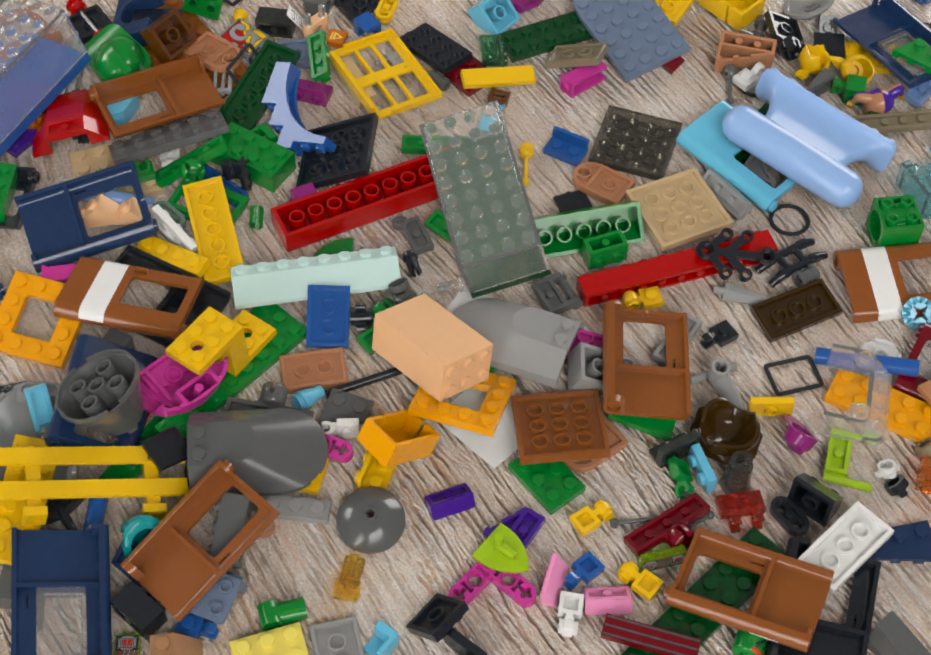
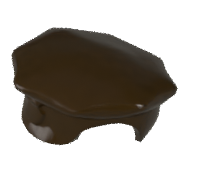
M721 397L714 398L705 406L698 408L690 427V432L697 430L700 434L699 444L705 456L726 466L754 459L762 440L760 423L756 412L745 411L730 403L728 399Z

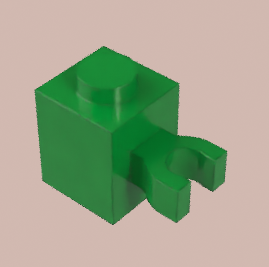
M849 74L847 82L834 78L830 93H843L842 103H847L857 92L865 91L867 77ZM858 102L854 105L861 106V103Z

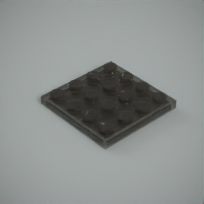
M609 105L590 152L588 162L603 164L616 171L652 180L664 178L683 123Z

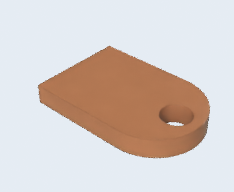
M206 31L182 53L183 57L200 53L206 69L225 73L227 72V66L231 63L226 61L233 60L240 52V49L236 45ZM242 57L232 66V70L240 65Z
M585 162L578 165L574 169L572 178L573 185L577 190L604 204L622 202L626 198L625 191L634 188L636 184L635 179L597 162ZM580 173H586L587 176H582Z
M603 415L610 446V457L628 446V440ZM609 458L563 461V463L571 471L581 473L596 468Z

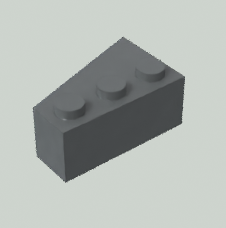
M226 492L218 500L216 512L219 513L217 521L213 522L211 530L212 535H214L213 542L208 545L207 553L210 556L216 557L250 521L251 512L257 510V506L245 495ZM244 554L231 568L241 569Z

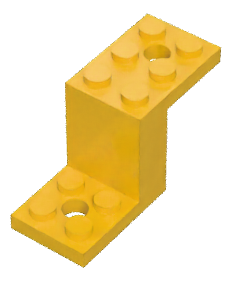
M209 306L165 349L167 356L199 376L215 361L222 362L227 357V372L236 377L277 335V331L274 327L244 309L231 320ZM244 333H250L252 336L245 338ZM197 345L202 346L201 350H192Z

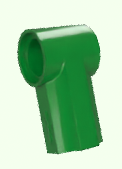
M303 597L279 603L275 600H268L257 606L261 628L264 632L282 627L283 624L308 618Z

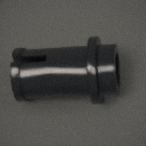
M413 250L404 252L402 258L403 262L406 263L410 277H416L414 269L418 276L422 273L417 260L418 254Z

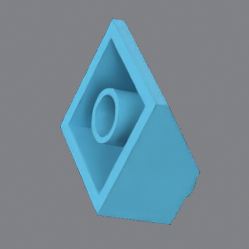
M480 0L467 10L476 26L494 37H497L499 33L505 32L521 19L510 0Z

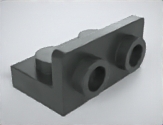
M697 430L690 433L683 432L649 449V454L661 469L668 465L667 460L675 456L681 459L689 455L691 445L699 443L701 436Z

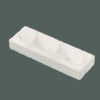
M159 204L152 207V220L156 219L159 230L174 245L196 253L197 245L195 240L183 231L181 225L176 223Z

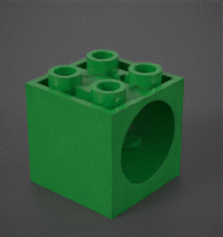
M904 195L874 198L865 226L873 247L918 243L925 224L914 196Z

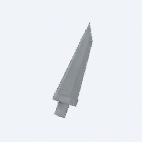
M726 282L725 287L714 285L713 293L723 295L722 301L755 305L770 299L768 296L731 284L730 282Z

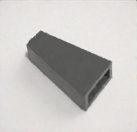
M893 611L889 612L875 626L868 642V649L875 655H931Z

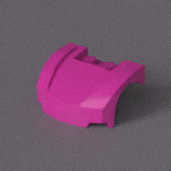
M197 345L192 350H201L202 346ZM164 354L140 371L144 410L155 416L167 418L187 413L204 404L217 391L227 372V357L222 362L215 361L199 376Z

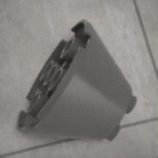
M108 349L97 352L85 358L86 363L77 370L73 368L65 376L56 393L55 404L56 409L66 421L106 433L109 436L125 433L131 434L137 430L145 408L143 406L139 365L137 360L128 351Z

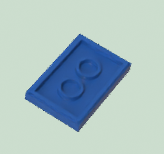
M308 285L306 348H349L350 286Z

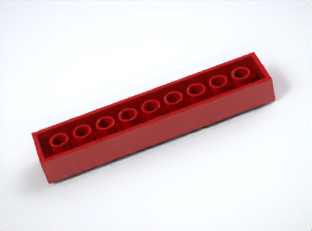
M452 145L444 149L438 150L437 153L454 148L455 146ZM431 153L270 209L272 224L286 251L290 252L442 198L443 195Z

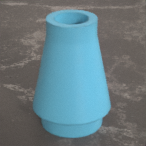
M320 385L296 391L295 395L291 397L292 404L295 408L308 410L317 401L325 397V391Z

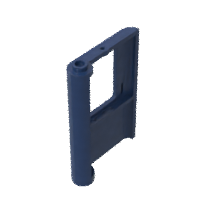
M81 334L75 339L65 376L73 368L77 370L86 363L85 358L108 349L128 351L137 360L140 371L156 361L157 358L91 335ZM55 405L45 443L49 447L139 446L147 411L144 410L135 432L119 435L117 445H111L76 434L74 432L75 424L66 421L60 415Z

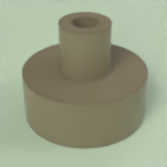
M931 437L920 441L914 449L919 457L927 456L931 461Z

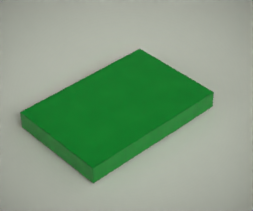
M608 414L607 418L665 441L672 438L676 420L612 414Z

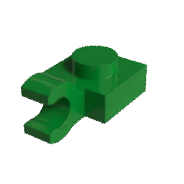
M675 456L668 459L669 474L673 480L677 481L675 495L684 499V489L686 492L694 493V487L690 483L693 481L688 461Z

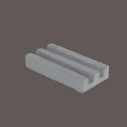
M214 71L213 84L220 96L225 94L230 96L233 90V79L229 75L228 88H225L226 72L222 73L221 88H218L219 73Z

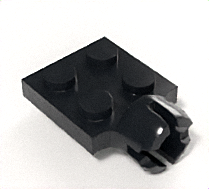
M768 9L764 16L771 39H776L779 44L781 57L787 61L797 59L798 53L800 54L805 46L797 20Z

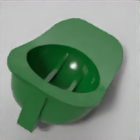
M118 24L105 26L84 47V51H87L92 59L89 65L102 82L151 68V58L147 50Z

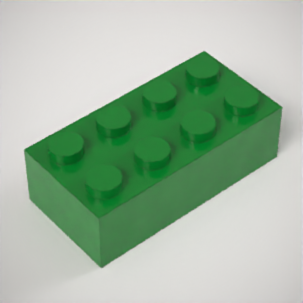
M230 122L228 124L230 132L222 134L226 140L228 150L223 155L215 157L210 161L221 167V163L226 159H232L235 162L244 157V160L249 159V163L244 167L249 169L252 182L274 193L296 169L295 152Z

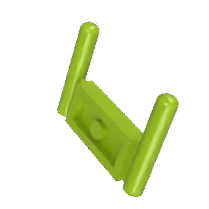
M832 425L822 481L871 492L873 489L872 484L846 478L853 439L878 444L880 441L879 436Z

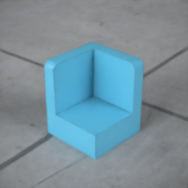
M380 620L374 626L375 635L363 647L364 653L367 655H390L399 645V634Z

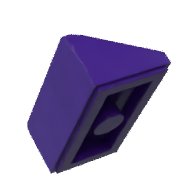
M466 483L424 497L430 515L435 521L475 507L473 492Z

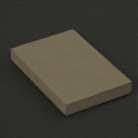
M608 42L556 45L545 62L546 69L598 66L609 49Z

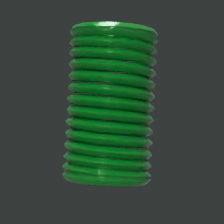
M253 205L250 208L249 227L253 230H260L263 227L264 208L260 205Z

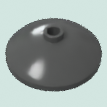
M365 487L349 494L338 509L336 518L338 533L344 543L357 552L364 554L384 552L394 546L403 534L405 528L404 508L394 494L383 488ZM368 512H373L374 516L372 518L366 517V514Z

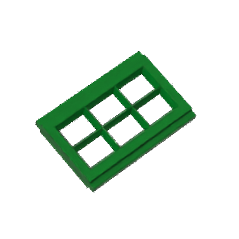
M183 179L167 202L179 210L186 220L190 221L188 209L176 204L180 197L184 196L182 185L190 184ZM225 188L227 200L238 204L233 213H231L233 223L235 224L247 207L250 198Z

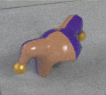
M898 83L887 89L876 88L870 92H857L851 100L847 101L846 106L853 108L854 104L859 102L863 103L861 111L864 115L868 114L869 111L887 113L893 108L895 98L898 97L899 100H904L906 97L904 87Z

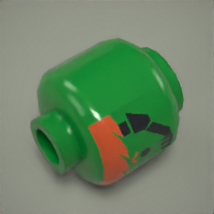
M739 630L736 633L731 651L733 655H763L767 641L764 638Z

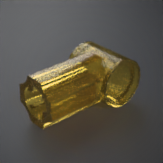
M357 554L345 556L340 577H337L335 581L333 599L357 603L361 590L360 581L365 566L364 558Z

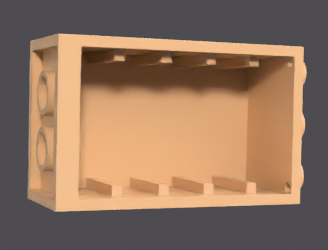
M426 294L419 295L375 314L372 349L439 402L488 379L493 343Z

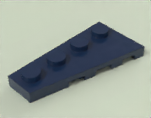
M928 520L891 527L894 530L893 535L869 558L875 561H890V563L913 561L914 564H924V562H931V527Z

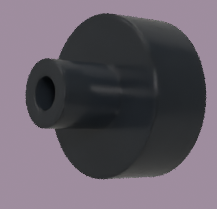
M898 474L896 478L889 479L885 483L884 488L890 496L899 495L900 498H904L908 494L906 488L909 482L903 474Z

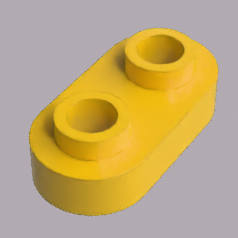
M380 0L375 10V18L382 24L391 22L399 7V0Z

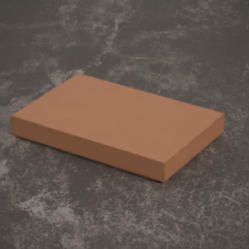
M343 347L279 356L282 381L288 390V394H295L296 391L313 388L318 385L322 386L323 389H329L349 383Z

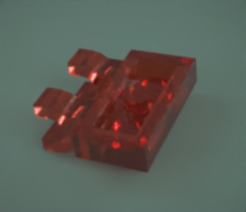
M760 490L715 496V504L720 520H728L731 533L740 532L739 525H742L741 517L743 516L750 517L752 527L754 526L757 530L763 528L762 522L765 520L763 514H765L766 507Z

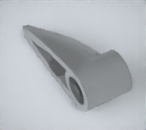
M723 358L713 360L707 373L709 382L722 398L728 399L730 403L746 411L740 393L728 374L730 371L729 362Z

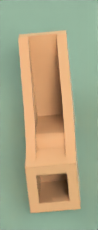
M99 194L94 199L91 198L83 208H79L86 229L107 225L128 226L142 220L137 199L133 196L126 202L123 201L121 204H118L103 194Z

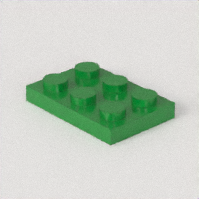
M518 457L508 464V470L550 515L585 492L586 486L563 462L520 465Z

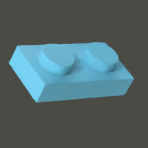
M700 444L691 445L689 455H687L688 464L691 468H694L699 486H703L706 494L715 491L717 478Z

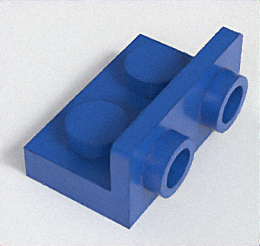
M555 126L552 137L543 149V154L577 167L588 153L589 139Z

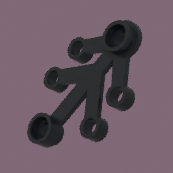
M724 228L712 241H702L696 247L697 256L701 260L710 261L719 271L718 275L723 280L731 277L732 269L729 266H725L718 257H725L739 273V279L742 282H748L752 278L753 273L738 259L760 261L761 264L769 266L777 258L775 250L769 247L764 248L761 252L738 250L741 246L749 244L753 240L754 235L750 230L743 231L740 237L727 248L717 247L724 241L728 242L732 239L734 233L730 228ZM724 232L729 233L730 237L724 236ZM744 235H748L750 239H745ZM703 249H707L709 254L704 253ZM763 256H768L769 261L765 260ZM722 271H727L729 275H724ZM743 273H747L749 277L745 278Z

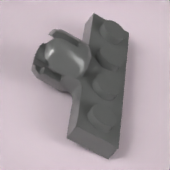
M273 382L263 384L260 398L256 401L228 397L224 411L290 408L304 412L312 418L314 417L313 411L285 406L288 390L286 386L280 383H276L275 388H273Z

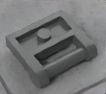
M558 272L531 283L532 290L546 311L560 314L571 309H579L584 304L567 282L564 272ZM556 284L561 286L569 300L566 301Z

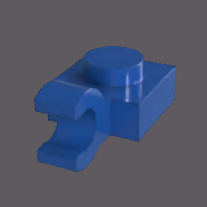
M588 551L572 563L571 568L574 571L565 577L567 581L563 585L571 591L581 580L588 584L604 572L605 566Z
M188 613L181 622H177L173 632L197 639L200 636L216 640L219 630L216 629L217 624L206 622L205 618Z

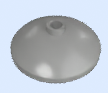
M786 0L783 5V11L786 16L795 20L812 19L828 10L835 0Z

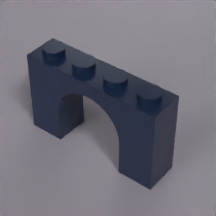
M119 0L113 24L120 25L140 45L146 46L148 44L139 32L153 23L150 17L131 22L135 9H155L164 6L165 0Z

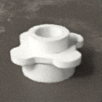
M891 459L881 460L877 464L878 471L874 474L877 478L894 479L897 477L896 473L900 470V465Z

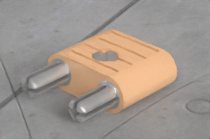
M323 4L318 5V13L312 17L309 13L304 14V38L320 30L328 34V16Z

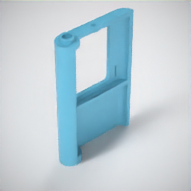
M722 100L682 130L676 139V143L706 167L713 168L763 212L768 213L770 211L772 213L779 205L777 201L796 186L797 183L788 178L777 188H772L734 158L743 149L729 141L723 134V118L733 106Z

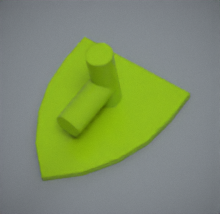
M503 523L496 527L472 555L479 563L502 573L529 571L528 556L524 545L519 537Z

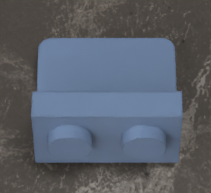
M232 572L229 575L224 574L189 613L217 624H224L237 594L245 595L248 585L242 581L243 577Z

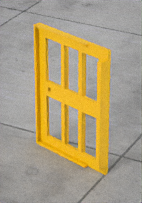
M392 28L345 43L342 48L329 52V59L369 114L376 112L379 120L438 100L443 96L442 91ZM388 41L404 62L390 66L375 45ZM370 48L385 69L374 72L359 51ZM353 53L368 74L355 78L340 57ZM412 72L428 93L414 98L398 76ZM393 78L409 100L398 104L382 82ZM377 84L392 106L379 110L363 88Z

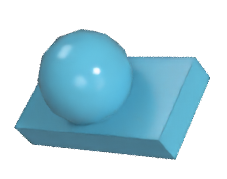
M46 383L24 388L23 392L35 432L40 431L41 427H49L54 410Z

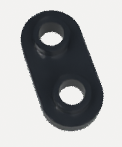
M784 496L775 497L769 507L771 516L790 535H805L810 525L808 517L789 498Z

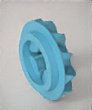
M921 296L909 299L902 309V318L905 324L915 330H918L920 325L925 326L926 323L931 325V301ZM914 308H917L919 310L923 309L924 311L922 312V314L924 315V318H915L917 312Z

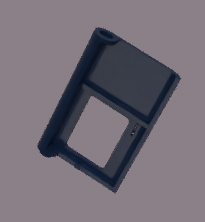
M133 161L14 197L32 252V263L37 273L42 272V265L50 267L78 261L81 256L91 257L157 236L156 231H159L156 219L152 220ZM131 185L137 198L142 220L89 237L79 209V201Z

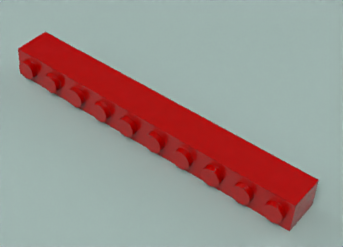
M769 230L753 232V240L738 249L761 252L764 248L769 247L777 253L778 247ZM740 235L732 238L728 242L724 241L717 248H727L736 239H738ZM744 235L745 239H750L748 235ZM696 248L683 249L676 253L662 254L656 258L642 259L639 262L623 264L619 267L603 269L591 274H583L577 277L576 290L584 302L583 306L585 308L610 300L620 299L629 290L637 293L638 289L658 286L660 289L716 275L719 271L710 261L701 260L696 254ZM703 249L704 253L709 254L707 249ZM718 257L725 266L735 270L725 257ZM738 259L745 267L760 263V261Z

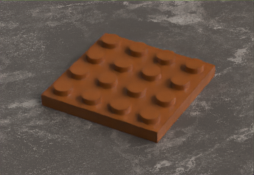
M598 389L511 396L520 465L610 457V446Z

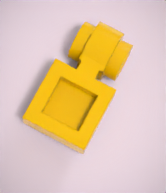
M658 286L638 289L637 293L629 290L622 297L624 307L629 309H638L641 305L642 309L649 310L663 307L664 304Z
M599 500L593 505V511L587 505L569 516V522L583 538L599 528L602 520L603 522L611 520L614 516V509L607 501Z
M632 561L624 562L618 569L617 578L624 584L633 582L630 589L650 603L662 588L664 581L646 568L641 573H638L639 568Z

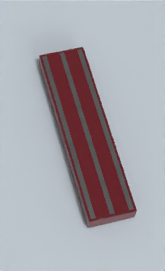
M609 613L606 614L600 636L602 639L659 655H698L701 639Z

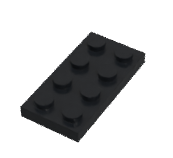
M426 22L399 37L413 55L443 75L473 59L471 51Z

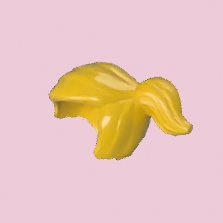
M806 44L799 55L801 69H798L794 74L798 80L807 79L809 74H819L824 68L828 69L830 67V55L825 50L823 44L814 46Z
M855 54L846 59L836 56L829 57L833 65L841 70V75L845 82H847L848 75L853 74L867 77L866 84H868L875 74L874 65L864 55Z

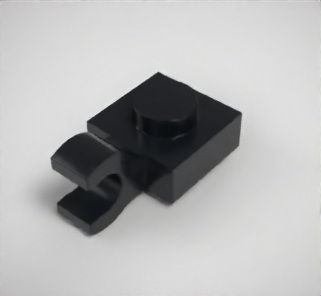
M724 320L710 327L709 331L702 335L704 340L700 344L704 349H708L716 343L723 347L737 340L739 334L727 320Z

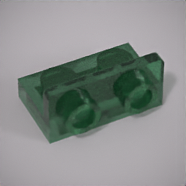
M501 34L479 35L482 66H508V56L504 55L506 44L502 42Z

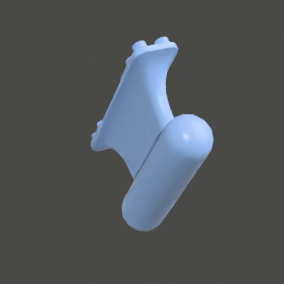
M777 68L765 69L755 88L757 97L769 104L766 115L742 104L728 110L722 121L723 134L729 141L830 205L838 208L852 206L860 199L862 194V180L855 171L847 167L849 164L861 161L876 171H884L897 150L896 142L893 139L886 138L877 129L870 128L803 88L794 78H788L780 73Z

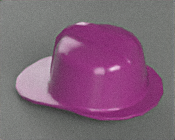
M782 414L788 423L784 439L790 450L798 455H802L804 452L810 451L817 442L822 443L799 420L789 414Z

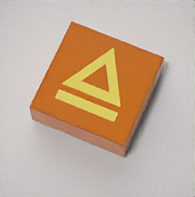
M330 29L326 37L327 46L342 48L348 38V32Z

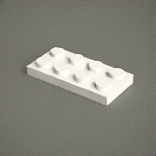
M857 501L798 559L835 571L829 592L833 595L893 535L894 530Z

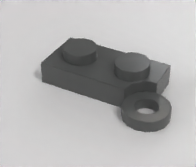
M396 216L392 220V227L398 231L403 230L411 249L415 253L420 255L434 250V244L419 216L408 220L404 216Z

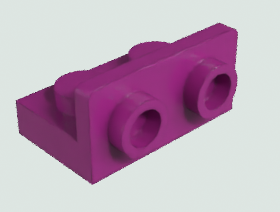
M299 79L297 101L326 107L333 94V86Z

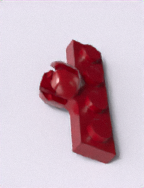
M695 492L623 537L624 544L637 557H640L661 543L668 544L676 552H683L685 549L680 544L688 549L694 536V531L689 525L710 512V505Z

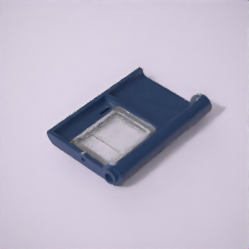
M873 0L872 5L839 20L836 17L833 18L834 24L909 89L931 80V74L925 72L924 67L917 64L912 66L906 63L907 59L900 56L898 58L891 56L894 49L918 38L923 39L931 46V29L897 0Z
M96 523L86 526L84 530H19L12 528L11 655H112L109 526Z

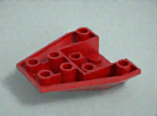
M86 89L58 95L44 110L32 141L34 158L53 154V142L87 134L91 144L110 140L109 128L95 102L90 101Z

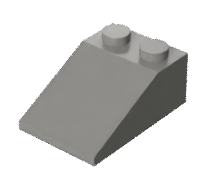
M580 342L567 354L568 391L598 389L599 396H603V348ZM623 355L625 364L636 365V358Z

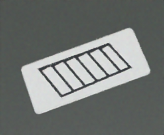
M289 5L286 15L303 31V22L305 20Z

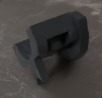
M242 157L237 162L232 159H226L221 163L222 174L225 180L240 179L241 188L244 191L252 190L253 185L249 169L244 167L249 163V159L244 160V157Z

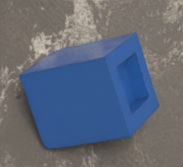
M368 11L353 19L354 33L358 36L370 31L374 34L381 32V22Z

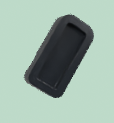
M451 628L444 637V642L460 655H487L484 650L454 628Z

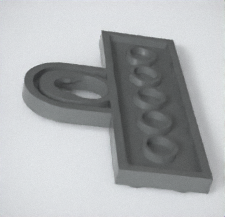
M211 111L205 116L191 117L185 122L179 119L164 124L168 125V127L162 129L158 128L160 126L144 130L145 134L143 135L136 134L124 141H114L108 147L116 166L129 161L135 162L226 134L230 131L220 111Z

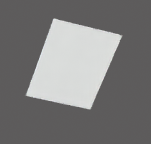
M469 388L450 404L479 411L487 392ZM508 405L493 437L441 423L494 469L518 449L513 410Z

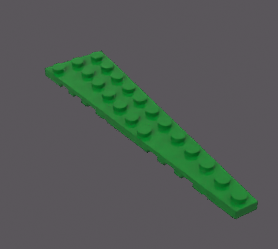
M277 304L255 307L250 313L274 327L277 335L236 377L226 372L217 391L204 404L196 407L197 411L216 412L226 405L228 397L237 396L280 360L279 356L288 354L306 339V327ZM244 333L245 338L252 336L250 333ZM155 416L143 429L140 441L156 435L157 433L153 427L166 417ZM127 464L110 465L98 479H136L142 474L141 464H134V466Z

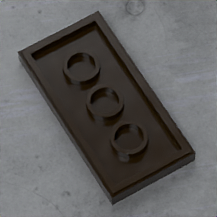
M822 278L750 307L751 313L770 343L837 317L843 312Z

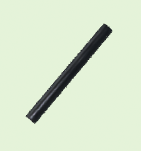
M395 367L333 388L349 392L403 373ZM332 388L324 390L327 399L329 398Z

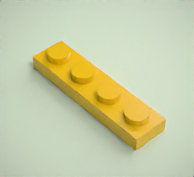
M157 237L141 240L136 248L199 278L203 276L211 264L209 258Z

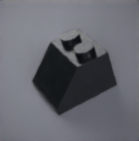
M804 472L794 478L787 498L806 516L825 527L839 510L844 497L840 496L837 491L820 483L817 478L809 476Z

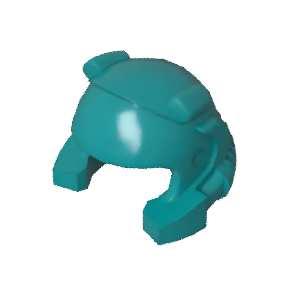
M140 514L122 523L123 542H121L125 557L133 551L131 545L137 547L160 522L159 519L151 515Z

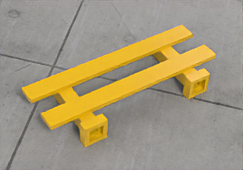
M29 445L26 447H0V466H24L25 481H0V500H26V506H23L21 525H46L48 506H42V499L144 497L140 514L151 515L161 521L166 516L167 503H161L160 497L185 496L188 493L187 478H159L158 469L152 460L147 458L148 455L142 446L38 447ZM141 464L142 478L41 480L40 466Z

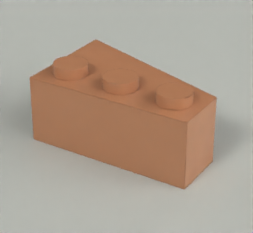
M722 30L714 72H723V67L729 64L737 66L738 71L745 68L752 69L758 62L764 64L765 68H771L777 40Z

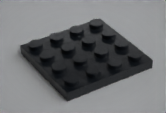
M376 112L308 130L313 134L327 137L337 146L335 152H326L325 154L314 150L310 152L303 151L296 187L312 182L315 188H320L368 176L379 120Z

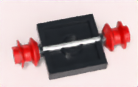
M68 0L66 4V9L70 12L71 16L64 18L65 23L72 32L78 31L82 44L89 42L105 26L113 24L97 4L87 8L82 0Z

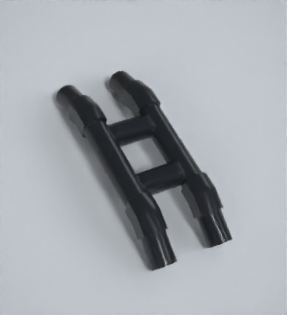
M813 238L800 239L776 253L777 258L772 265L777 262L783 269L775 274L767 283L771 288H774L792 275L793 272L805 268L810 263L814 264L820 262V260L827 259L828 253L826 251L814 252L807 257L801 250L813 246L815 241ZM794 254L799 259V262L791 265L785 257ZM760 263L754 269L760 275L772 265L765 266Z

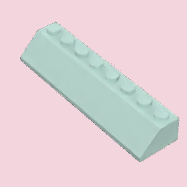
M382 246L377 249L364 248L354 252L342 251L339 254H320L315 257L302 256L292 260L280 259L277 262H258L254 265L240 264L231 267L235 309L307 300L308 285L350 286V294L389 289L388 285L392 281L401 278L395 246Z

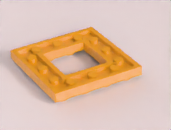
M15 271L0 306V353L64 370L83 322L59 318L50 342L17 334L15 330L29 298L55 304L56 298L65 283Z
M489 372L487 380L470 387L487 392L479 411L449 404L448 402H439L419 387L408 407V414L493 437L516 388L517 380Z

